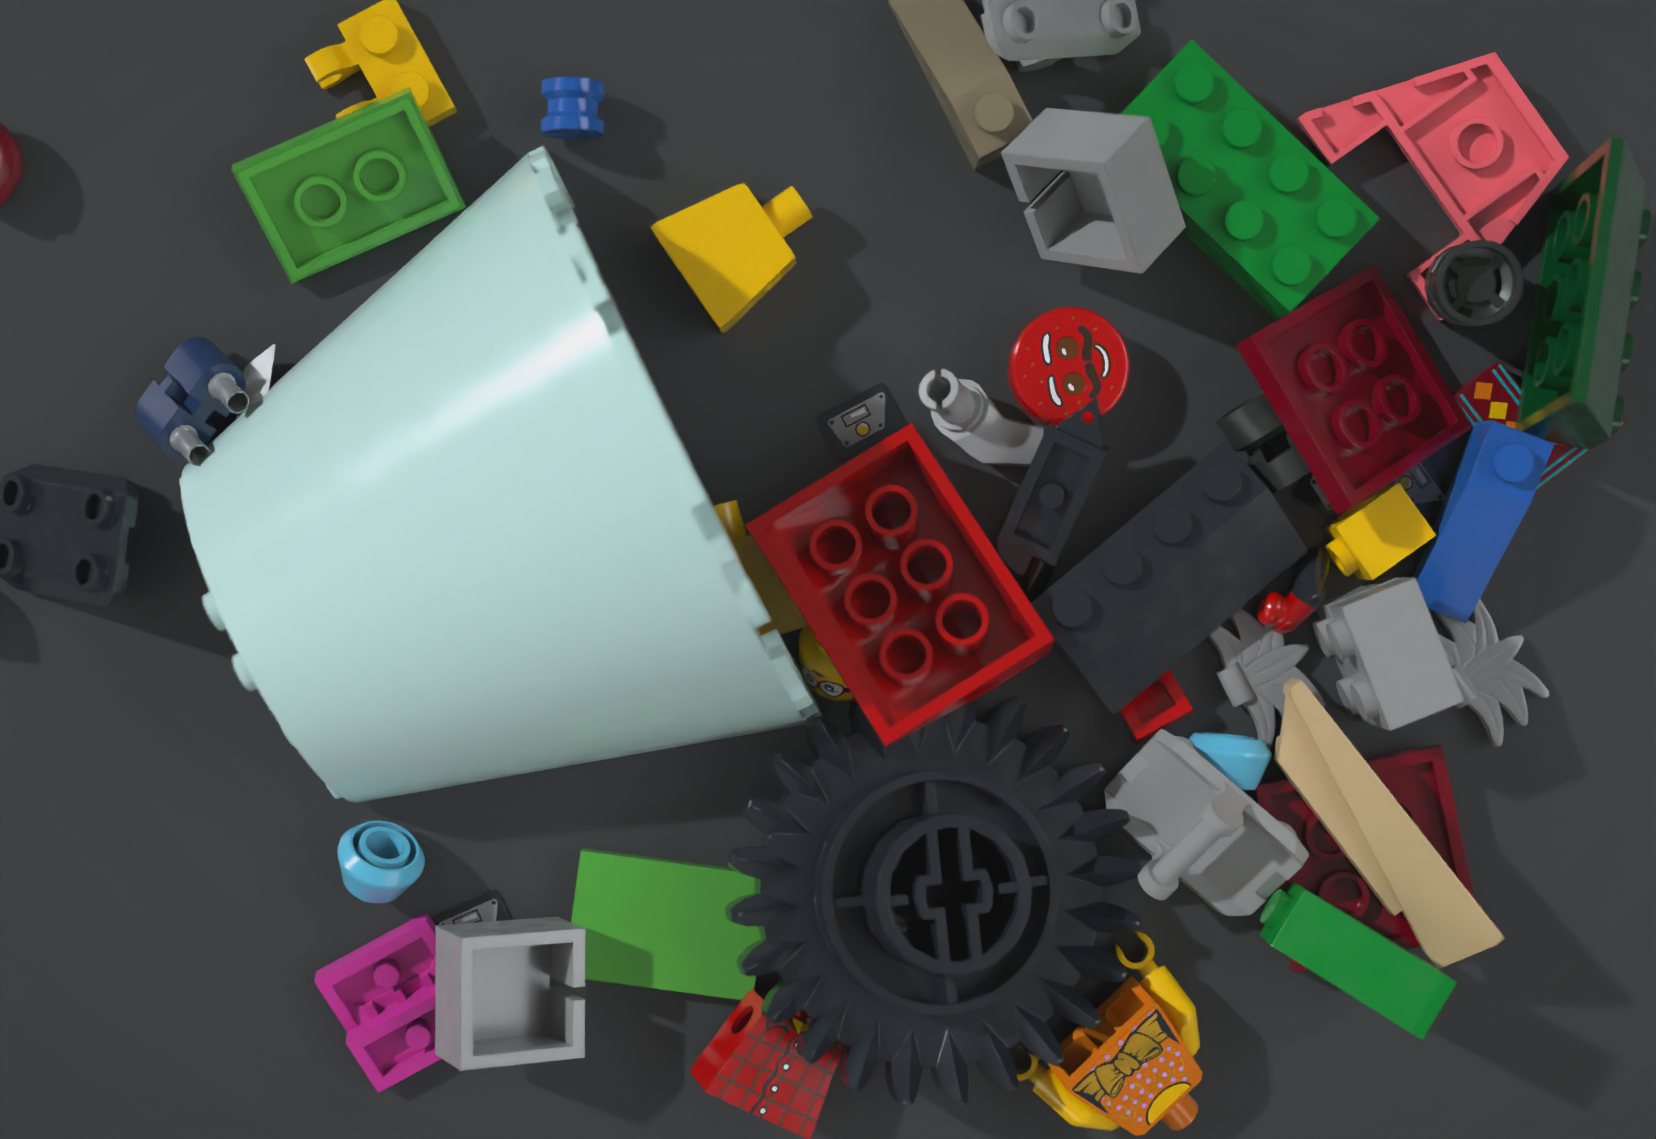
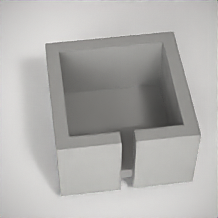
M1046 108L1001 152L1017 197L1021 202H1030L1061 170H1064L1023 212L1041 259L1143 274L1186 227L1150 117Z
M1382 577L1324 600L1323 604L1316 610L1320 619L1313 622V630L1325 656H1335L1343 679L1336 681L1337 691L1344 708L1351 717L1358 714L1361 722L1391 731L1464 702L1416 578Z
M560 917L436 926L435 1055L460 1071L585 1058V999L559 986H550V977L573 988L585 987V928Z

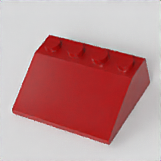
M912 423L745 525L885 747L998 687L1051 652L1054 642L1051 633Z

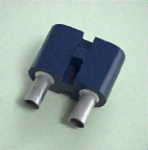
M192 337L180 344L163 366L170 375H167L161 384L153 380L136 405L135 416L138 424L169 458L177 461L188 460L192 465L200 466L202 460L210 456V451L206 445L217 431L209 421L212 422L218 413L227 417L230 412H243L249 405V398L244 393L246 380L242 371L211 340L203 337Z

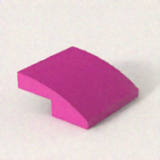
M427 911L317 970L315 973L314 983L347 1031L346 1045L378 1093L441 1059L435 1055L436 925Z

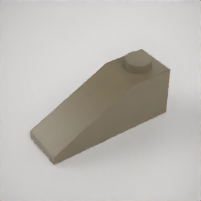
M888 0V4L973 170L975 171L1001 158V152L1033 120L1007 69L998 55L992 51L986 41L985 34L963 0Z

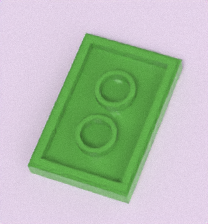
M410 87L232 164L231 171L291 284L466 208L465 200Z
M582 848L571 922L585 928V979L742 1000L749 991L755 989L756 976H746L740 973L737 966V958L748 946L760 940L761 936L758 926H745L727 920L725 908L728 903L738 897L755 893V878L740 874L729 867Z

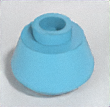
M1194 732L1188 739L1195 745L1196 752L1242 791L1256 790L1272 758L1269 747L1262 739L1212 732Z
M369 821L350 828L341 837L337 849L345 887L355 897L368 903H387L395 900L421 876L425 865L423 850L414 836L405 828L387 821Z

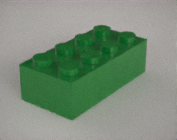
M1192 39L1121 113L1122 115L1150 117L1186 225L1182 232L1275 320L1291 313L1380 219Z

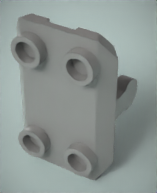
M982 0L985 13L981 15L986 41L996 55L1008 61H1016L1019 72L1046 68L1063 58L1115 55L1141 34L1135 0Z
M1160 729L1105 787L1106 809L1126 810L1130 821L1120 829L1152 855V860L1138 873V880L1143 890L1154 899L1166 900L1178 888V879H1180L1217 912L1226 916L1251 915L1278 887L1301 869L1309 857V853L1299 841L1294 829L1290 825L1277 821L1196 752L1195 745L1190 740L1181 736H1174L1163 729Z

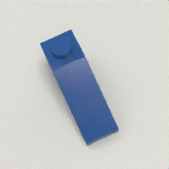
M1493 420L1474 423L1432 528L1436 536L1426 543L1413 576L1417 580L1429 610L1467 623L1531 504L1553 449V443Z

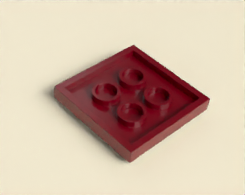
M1375 265L1368 267L1236 345L1337 515L1356 506L1472 429V426Z
M1433 744L1364 759L1475 900L1443 746ZM1284 776L1259 782L1256 790H1252L1254 801L1277 821L1290 825L1294 829L1299 841L1309 853V857L1302 868L1288 881L1286 880L1278 887L1274 893L1278 889L1286 891L1291 881H1294L1406 949L1420 947L1404 913L1401 911L1394 916L1387 911L1288 778ZM1288 957L1290 969L1294 973L1309 971L1308 968Z

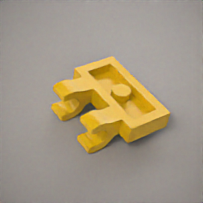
M382 0L337 24L346 42L322 48L304 59L322 90L329 89L362 70L377 96L372 100L363 101L342 110L335 115L336 118L347 115L408 87L411 88L429 127L457 112L397 0Z

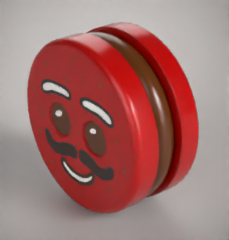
M1063 307L1043 313L1025 327L1010 351L1007 373L1010 389L1020 407L1033 419L1049 425L1052 420L1059 423L1094 398L1099 399L1101 417L1108 413L1117 404L1125 391L1129 379L1130 362L1128 350L1121 334L1107 319L1098 313L1084 308ZM1084 412L1083 415L1086 420H1094V415L1091 412Z

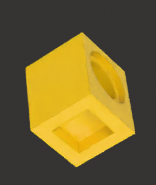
M1400 483L1387 484L1322 528L1331 540L1325 548L1332 561L1345 576L1349 577L1354 573L1359 580H1374L1436 536Z

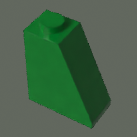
M1291 881L1286 891L1278 889L1268 900L1262 911L1260 922L1265 926L1259 935L1266 942L1423 1040L1457 983L1421 957L1294 881Z

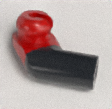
M1308 548V553L1298 561L1294 587L1286 597L1273 591L1267 593L1266 597L1261 599L1257 609L1259 622L1267 626H1273V631L1276 633L1293 632L1325 600L1331 556L1324 550Z

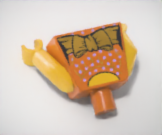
M1133 931L1137 939L1145 947L1143 958L1136 963L1128 961L1117 944L1114 945V956L1125 968L1137 969L1143 980L1139 983L1131 975L1096 1009L1102 1019L1096 1028L1079 1025L1059 1044L1064 1055V1061L1058 1066L1047 1063L1050 1069L1046 1070L1039 1064V1059L1029 1054L1032 1060L1031 1065L1026 1068L1016 1067L1018 1081L1029 1079L1034 1083L1033 1092L1072 1126L1113 1131L1121 1126L1133 1135L1139 1136L1145 1135L1160 1120L1172 1130H1181L1191 1124L1197 1115L1198 1104L1188 1093L1201 1081L1203 1072L1193 1058L1200 1047L1196 1008L1167 967H1158L1154 962L1155 951L1152 940L1144 933Z

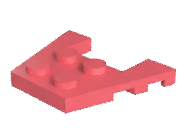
M1495 52L1417 76L1411 80L1383 89L1367 92L1336 104L1305 112L1296 120L1328 166L1376 132L1385 128L1460 233L1458 238L1405 274L1438 321L1443 319L1438 317L1428 304L1424 289L1426 272L1434 258L1448 247L1474 240L1495 241L1501 245L1569 158Z

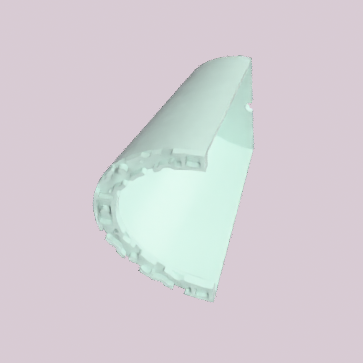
M545 146L527 153L277 381L265 395L253 403L206 447L210 451V456L205 457L200 466H194L190 462L185 465L179 479L183 509L191 543L210 592L202 596L206 612L219 631L227 629L238 651L237 654L232 656V662L244 687L250 692L256 689L259 690L290 744L299 751L309 766L325 782L335 799L342 797L354 803L804 725L815 717L823 716L801 674L797 661L787 650L777 629L762 636L757 627L771 621L769 614L750 578L746 577L738 561L739 557L668 417L617 311L609 290L600 278L597 271L598 266L581 229L576 225L579 223L572 209L575 205Z

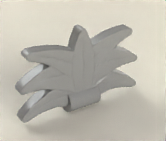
M1480 599L1471 614V621L1468 620L1467 623L1435 612L1436 617L1449 635L1450 640L1438 634L1464 698V702L1455 706L1458 709L1466 705L1470 707L1481 720L1491 745L1500 747L1503 742L1504 733L1500 705L1509 713L1517 725L1526 726L1528 723V709L1523 689L1539 698H1547L1549 696V691L1530 670L1513 659L1519 651L1524 638L1521 635H1515L1499 639L1493 620Z
M1241 609L1230 618L1237 638L1223 627L1217 629L1208 638L1220 655L1223 668L1218 670L1216 674L1233 707L1243 704L1255 723L1258 739L1264 740L1270 749L1275 735L1274 709L1281 718L1283 717L1285 702L1283 686L1290 678L1303 681L1323 708H1325V703L1312 682L1295 667L1308 652L1309 646L1307 644L1284 646L1283 633L1274 632L1273 626L1261 624L1252 615Z

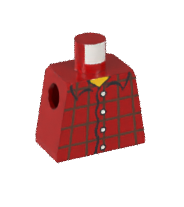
M753 989L744 996L693 1064L690 1073L706 1093L801 1137L810 1139L842 1051V1042L837 1040L824 1056L817 1062L810 1064L798 1055L796 1049L798 1034L807 1016L800 1011L790 1019L778 1024H771L761 1013V1005L766 994Z

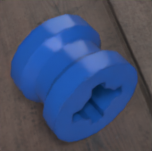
M554 77L541 81V95L547 101V115L541 119V134L543 136L566 140H589L605 136V123L598 116L599 103L605 98L604 82L582 77Z

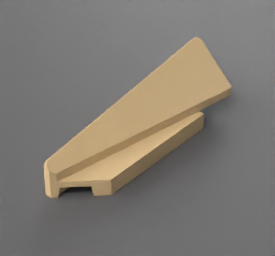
M1290 678L1283 686L1285 702L1280 735L1276 737L1273 760L1387 911L1394 916L1401 911L1404 913L1431 965L1440 969L1502 942L1504 937L1304 682L1295 678Z

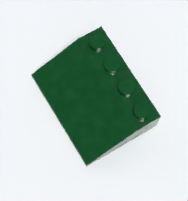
M1611 136L1550 191L1515 429L1551 443L1592 449L1609 440L1611 434H1615L1618 431L1623 418L1624 399L1622 396L1617 395L1620 371L1623 372L1627 368L1633 350V336L1630 333H1626L1629 309L1632 310L1636 306L1642 287V274L1640 271H1635L1637 250L1644 245L1651 224V212L1644 209L1647 187L1624 138Z

